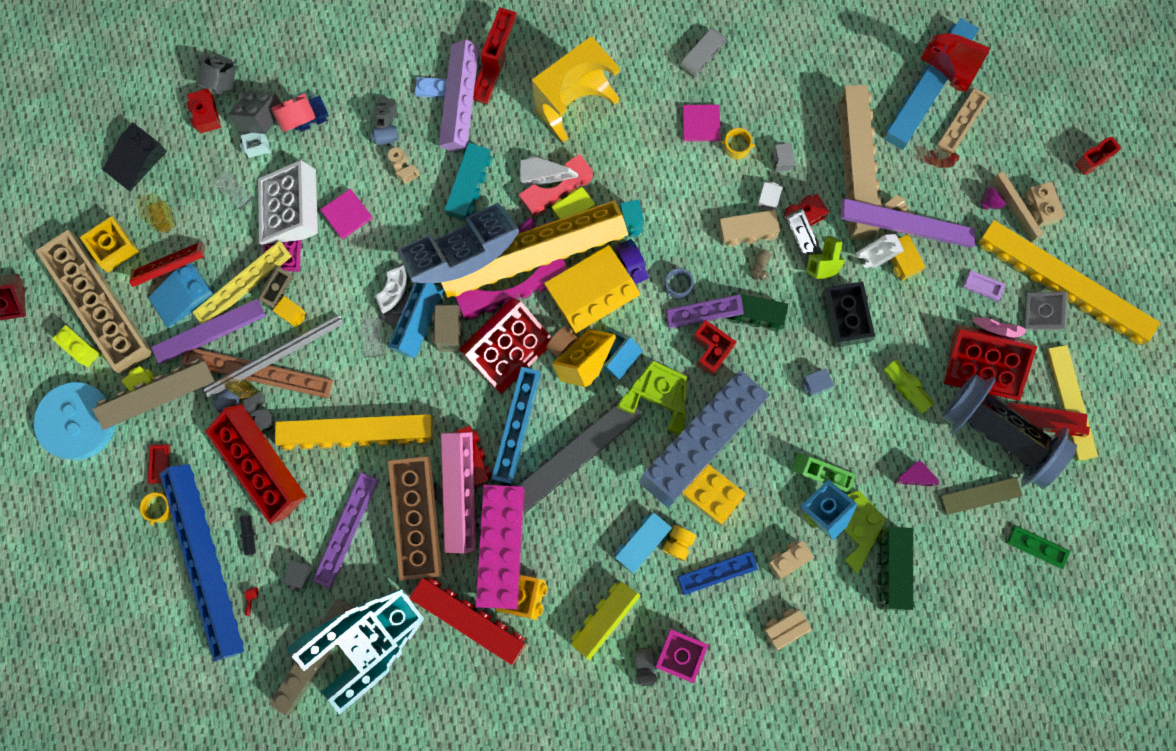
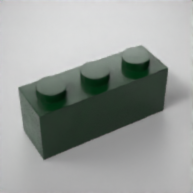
M732 292L731 296L738 295L739 293ZM740 294L744 314L727 317L733 323L740 324L742 321L749 323V326L760 327L761 325L766 326L768 330L779 331L785 325L788 303Z

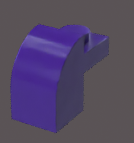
M632 239L614 246L618 259L635 284L649 279L644 259Z

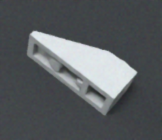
M530 156L528 159L521 160L520 181L529 187L534 184L539 186L578 177V173L572 169L536 156Z

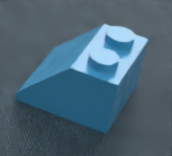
M609 327L606 333L615 334L616 338L602 369L620 380L634 361L638 359L643 350L630 336Z

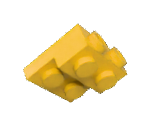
M520 575L518 610L496 608V611L537 620L538 616H541L543 613L541 601L542 596L544 597L547 594L548 587L545 585L546 581Z

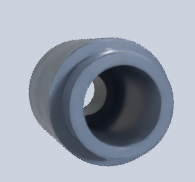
M390 124L387 128L374 127V131H371L372 142H376L377 145H383L399 140L396 125L392 126Z
M232 386L213 399L215 402L213 406L221 413L225 408L238 405L243 396Z

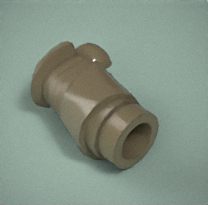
M762 249L757 254L754 267L750 269L751 275L756 280L764 281L768 276V272L764 270L772 254L765 249Z

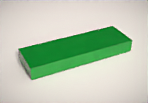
M1016 525L1013 526L1006 544L1060 569H1064L1070 554V550Z

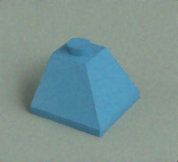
M827 480L800 507L822 532L834 540L847 527L857 507V503L830 480Z

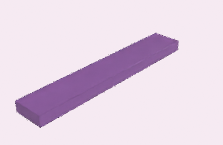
M256 299L152 346L157 362L161 365L264 318L266 315L260 301Z
M360 472L314 575L313 582L330 589L332 588L379 479Z

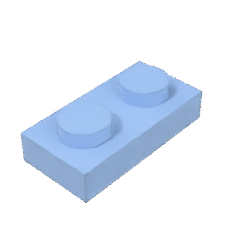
M417 77L415 96L445 98L447 79Z

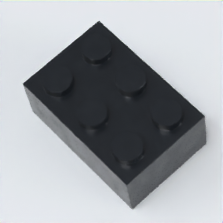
M863 281L825 287L822 292V298L833 348L871 342L875 337Z

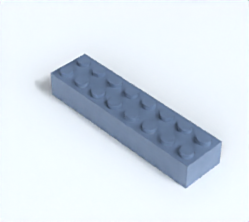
M739 370L643 473L638 483L669 509L759 410L770 394Z

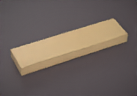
M974 87L936 147L952 156L990 96Z
M1000 172L992 181L1030 241L1038 240L1043 235V232L1005 172Z

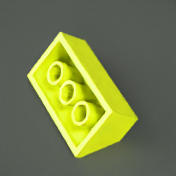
M622 581L619 585L615 582L608 591L611 595L607 600L603 598L596 606L598 609L594 616L590 614L583 622L586 625L581 632L577 630L571 637L573 641L571 645L588 660L593 657L641 596Z

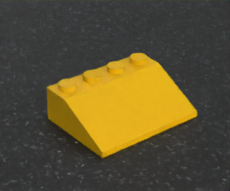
M610 245L544 283L569 328L575 334L641 295Z

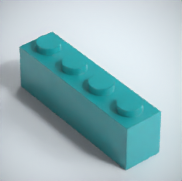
M468 143L444 209L447 216L466 221V217L474 214V202L479 200L481 194L479 188L481 183H485L487 178L486 169L491 166L493 161L490 149Z

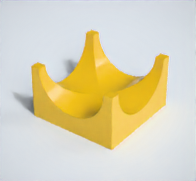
M592 36L532 79L535 111L562 143L568 140L562 125L563 114L566 113L567 106L572 101L582 96L596 95L609 100L615 105L620 99L609 85L603 73V70L615 76L620 73V68Z

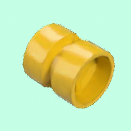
M673 525L669 534L671 538L666 540L662 551L681 561H685L690 552L688 547L693 546L697 536L682 527Z

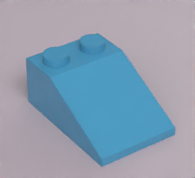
M191 262L175 270L148 298L169 328L192 313V311L210 298L214 292L198 268Z

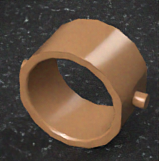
M567 327L561 328L549 341L547 349L552 352V356L558 358L577 341L578 337L572 333V329L569 330Z

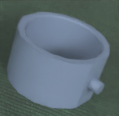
M683 268L671 270L665 280L666 295L674 299L687 297L693 288L692 272ZM674 275H683L689 280L690 287L683 293H676L668 286V280Z

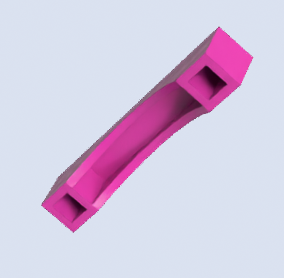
M558 259L548 265H540L531 277L513 288L502 291L468 290L456 296L465 320L468 318L469 320H474L483 312L491 313L496 311L498 306L505 305L512 297L515 299H526L531 297L533 292L538 290L539 292L546 291L547 288L544 283L567 270L563 259Z

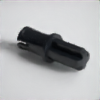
M252 516L239 517L241 524L240 538H242L244 555L256 554L254 539L256 533L253 531Z

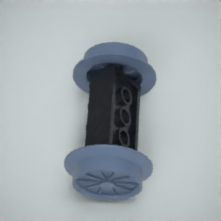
M975 373L957 392L942 415V418L951 424L950 434H955L966 422H969V425L974 430H980L988 440L994 443L997 442L1005 452L1011 455L1014 454L1022 464L1028 466L1021 479L1023 486L1033 482L1041 489L1046 488L1061 474L1076 452L1077 444L1067 438L1069 429L1064 427L1050 437L989 394L996 380L994 376L984 380Z

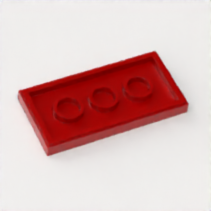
M200 241L134 269L129 283L132 287H135L203 258L205 252L203 242Z

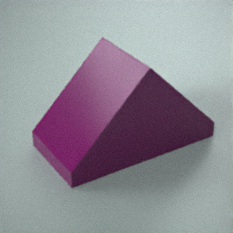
M918 460L895 480V484L935 487L939 485V480L921 460Z

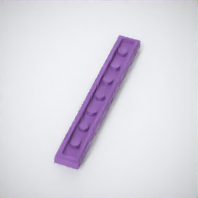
M849 199L841 201V219L968 248L975 246V228Z

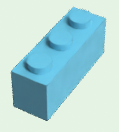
M655 513L651 516L647 514L640 522L643 526L638 531L634 529L628 536L630 541L626 546L621 544L615 552L617 554L615 559L632 574L636 572L672 529Z

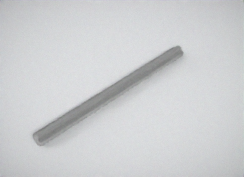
M336 315L211 383L204 387L205 394L208 397H212L343 325L341 317Z

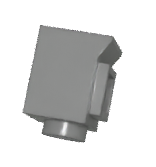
M776 143L771 153L773 165L776 166L775 173L793 170L792 165H795V159L791 143Z

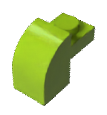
M825 236L822 254L809 255L806 273L816 279L830 278L836 275L845 262V259L840 257L842 241L833 236Z

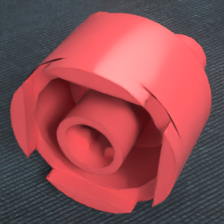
M305 93L295 97L296 101L290 99L283 102L284 107L279 104L271 108L282 132L291 130L316 118Z

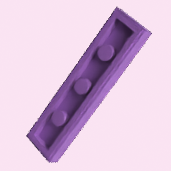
M740 294L666 309L668 327L670 329L703 323L705 320L712 321L744 314Z

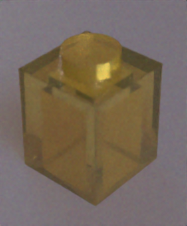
M165 201L146 206L151 225L157 232H168L172 227L176 226L171 207Z

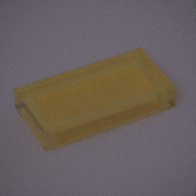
M247 380L228 381L225 385V388L238 398H249L260 392Z

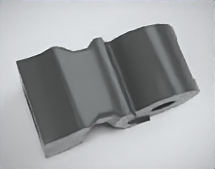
M378 97V106L373 108V124L377 128H387L390 126V122L397 118L396 99Z
M259 392L243 401L244 408L254 418L258 428L263 431H269L275 425V418L268 410H258L259 406L264 405L266 400L265 395Z
M651 646L648 648H635L639 687L657 685V677L653 671L655 666Z

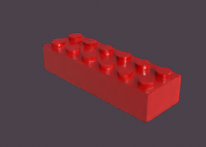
M242 404L225 408L206 429V434L269 524L286 519L307 497Z
M430 577L428 580L425 578L421 579L410 596V600L510 665L516 663L527 645L524 642L525 637L517 632L511 634L507 631L508 626L500 621L494 623L490 620L491 615L483 610L477 612L474 610V604L466 599L460 601L457 599V593L448 588L443 590L440 588L442 584Z

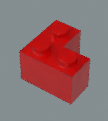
M705 320L693 337V341L706 349L697 366L713 377L735 348L737 341Z

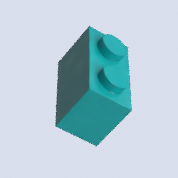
M639 199L620 203V211L628 232L627 236H639L640 233H643L644 218Z

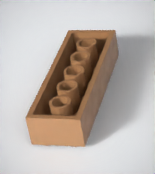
M431 457L388 461L399 581L439 577L442 575Z

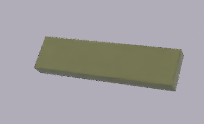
M1017 477L942 495L940 499L945 515L1018 498L1023 495Z

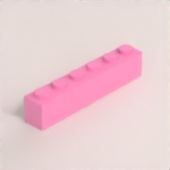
M472 432L441 433L445 553L464 554L476 551Z

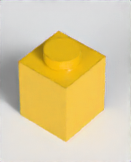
M285 296L272 310L294 328L304 321V315L306 314L301 307Z

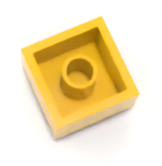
M112 216L80 237L97 264L108 273L140 252L122 225Z

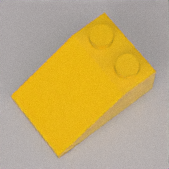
M587 330L551 363L560 382L582 387L589 386L599 375L616 338L615 334Z

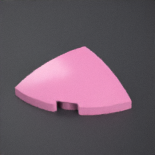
M973 318V321L981 328L1001 336L1020 337L1026 333V329L1019 325L1002 324L989 318Z

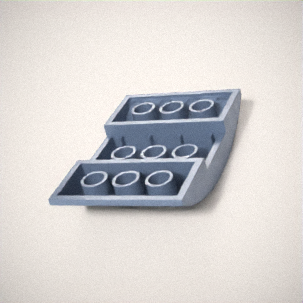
M498 202L466 217L467 225L435 240L429 234L397 249L412 282H446L472 274L494 261L509 247L519 233V230Z

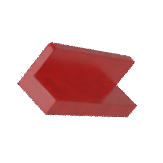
M1007 403L1009 408L1042 431L1056 433L1060 429L1067 427L1069 429L1068 435L1078 437L1089 435L1090 427H1087V414Z

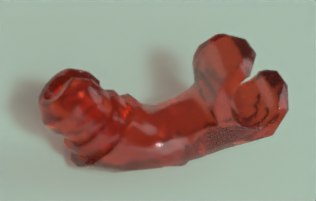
M930 150L931 155H933L932 157L924 156L926 163L938 168L954 167L960 158L957 153H952L951 156L939 159L934 150Z

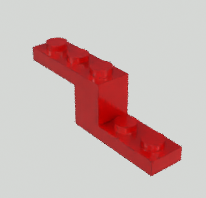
M501 7L498 9L480 54L482 67L474 86L473 101L488 105L506 60L505 45L516 20L517 12Z

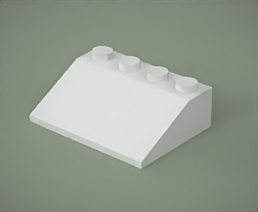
M302 160L258 179L259 244L304 240L318 234L316 169Z

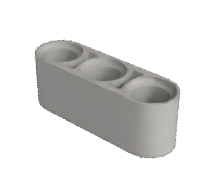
M711 28L684 58L681 67L692 76L697 77V73L701 72L707 66L709 60H712L721 50L720 47L726 44L727 37L715 28Z

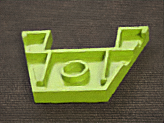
M652 361L616 407L633 414L640 397L673 412L667 431L679 436L684 430V420L686 419L687 376Z
M859 490L847 495L857 503V507L847 527L844 529L849 537L858 545L844 559L855 573L860 571L878 537V533H880L886 521V518ZM804 514L803 517L816 529L815 523L807 514Z

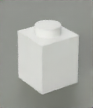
M764 182L757 209L764 211L776 210L783 187L774 182Z

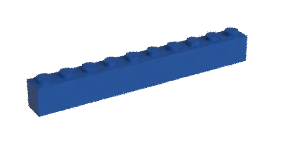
M190 464L168 467L160 473V477L213 662L234 657L244 652V644L240 638L238 623L233 614L232 602L228 597L227 585L223 580L221 565L216 556V547L212 542L210 527L207 525L205 510L200 501V493L195 484L194 473L191 470Z

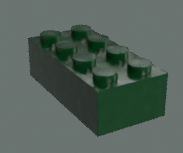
M887 527L882 529L877 537V544L881 545V551L877 555V564L880 565V573L877 574V584L880 585V593L877 594V605H880V610L910 611L913 610V528Z

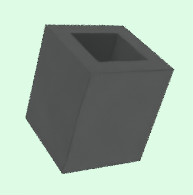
M290 560L283 580L284 584H288L287 589L299 592L300 588L306 589L313 566Z

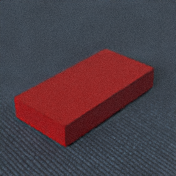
M150 445L148 484H162L160 473L170 466L171 445Z

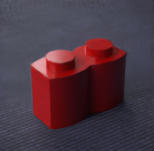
M1114 137L1105 138L1096 147L1087 150L1076 162L1075 166L1083 175L1090 174L1099 165L1107 163L1120 150L1121 146Z

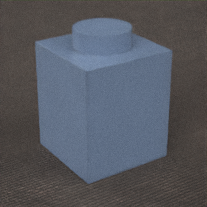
M826 368L805 376L802 380L803 383H801L804 393H808L809 397L828 391L834 386Z

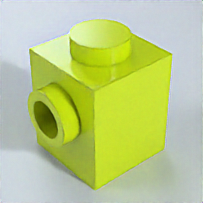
M139 366L132 369L128 376L121 381L129 391L134 390L133 386L141 382H145V384L153 382L152 378L155 375L149 368L146 370Z

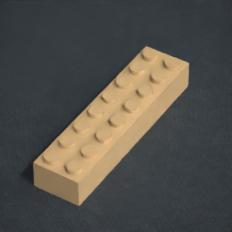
M868 85L845 86L839 99L846 196L849 200L881 207V199L877 196V191L879 190V180L876 179L878 164L874 162L876 145L873 144L872 139L875 135V129L871 127L873 110L870 109L869 105L872 95L871 92H868ZM849 221L850 240L873 239L875 234L878 233L879 227Z
M66 230L36 250L40 259L114 371L123 375L154 354L77 236Z

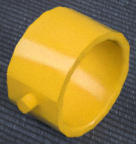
M742 128L730 130L725 140L721 141V144H724V151L733 159L746 157L750 153L751 147L754 148L755 144H752L751 134ZM733 136H741L747 140L749 147L744 151L737 152L729 147L727 141Z
M165 491L150 493L140 503L141 515L144 519L150 521V525H154V522H166L171 518L167 498L164 495ZM163 497L167 505L166 511L160 518L152 519L148 514V505L154 498Z

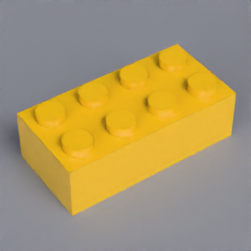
M708 465L681 496L721 527L746 493L712 466Z

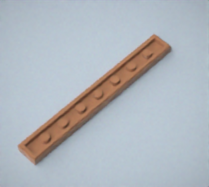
M194 349L184 354L181 365L188 367L190 366L189 362L200 358L201 361L206 359L211 372L228 375L252 361ZM270 365L243 379L329 399L333 384L332 379Z

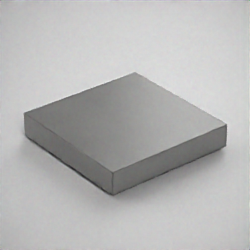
M1027 292L1025 329L1066 330L1068 293Z

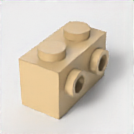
M1053 182L1030 187L1025 193V202L1030 206L1031 215L1039 227L1059 222L1065 216Z
M795 540L786 546L788 549L786 552L781 554L779 551L770 557L772 561L768 563V566L778 581L814 558L804 541L798 543Z

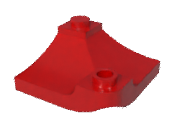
M956 34L932 35L920 59L942 72L950 81L949 86L954 87L957 91L967 92L991 48Z

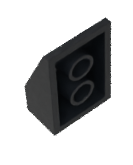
M132 122L120 135L103 171L131 192L167 151L157 140Z

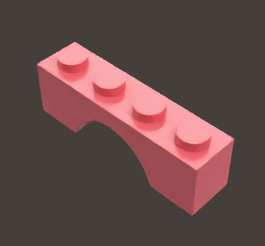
M581 154L565 163V167L578 173L577 178L563 180L558 186L549 189L541 188L534 184L519 194L520 201L532 218L545 213L546 208L551 205L553 206L557 200L568 195L572 190L581 185L585 186L592 181L593 170Z

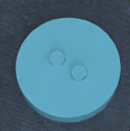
M80 382L66 383L51 390L39 403L34 416V431L40 445L49 453L67 460H82L100 452L112 438L116 425L103 430L92 409L97 406L96 402L107 398L109 401L108 396L99 389Z

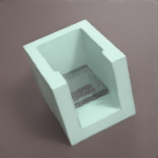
M248 133L241 135V150L249 158L271 153L266 134Z

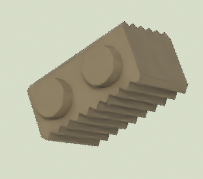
M276 266L257 299L274 309L282 297L285 296L284 293H286L290 283H292L291 280H294L292 274Z

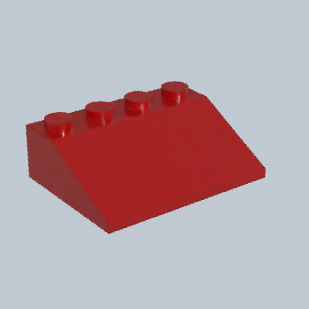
M512 297L458 351L502 394L519 377L521 367L529 368L547 350V344L552 337L524 304Z
M956 324L950 345L944 384L961 388L975 373L984 380L994 376L996 380L989 394L1020 401L1037 346L1030 340L1001 336L990 331Z

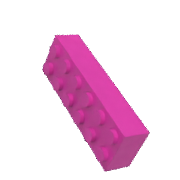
M484 485L476 607L518 610L525 498L524 487Z

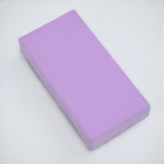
M969 270L962 288L999 302L1006 284Z

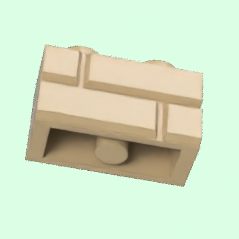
M791 608L782 613L784 617L777 621L774 618L765 623L767 627L763 631L775 651L812 631L800 609L794 611Z

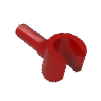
M250 588L245 591V598L247 599L245 616H250L252 599L259 597L258 588Z

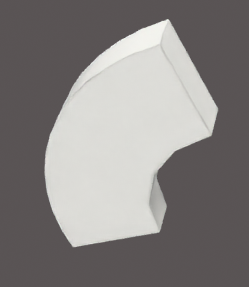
M404 265L386 272V286L375 295L383 314L395 307L405 293L407 274Z

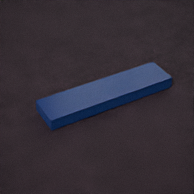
M752 551L679 575L677 579L684 596L756 571L758 567Z

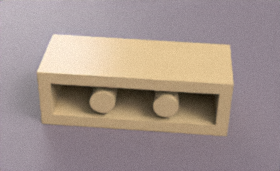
M776 210L722 218L719 221L722 245H728V247L737 246L741 242L753 244L760 239L771 241L778 237L780 232Z

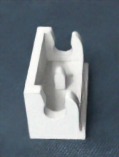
M891 234L884 235L856 252L858 258L865 259L866 263L862 264L863 267H872L874 269L904 250L897 235Z

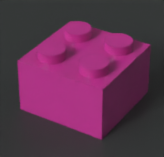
M669 629L655 668L694 683L708 644Z

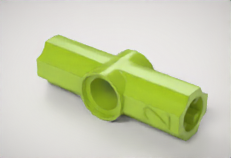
M897 359L883 370L896 385L897 392H901L903 394L902 397L908 399L920 414H923L935 404L922 389L921 382L914 375L909 374Z

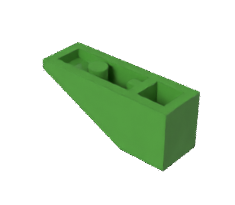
M798 452L791 471L822 483L830 480L839 489L850 493L856 477L854 473Z

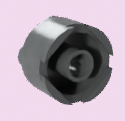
M203 54L199 57L196 85L212 89L214 93L223 94V91L233 88L237 66H234V61L227 57L216 55L214 58L210 57V54Z

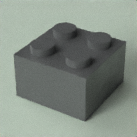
M249 90L233 106L228 115L239 132L266 134L277 121L271 108L279 104L282 107L284 106L275 92Z

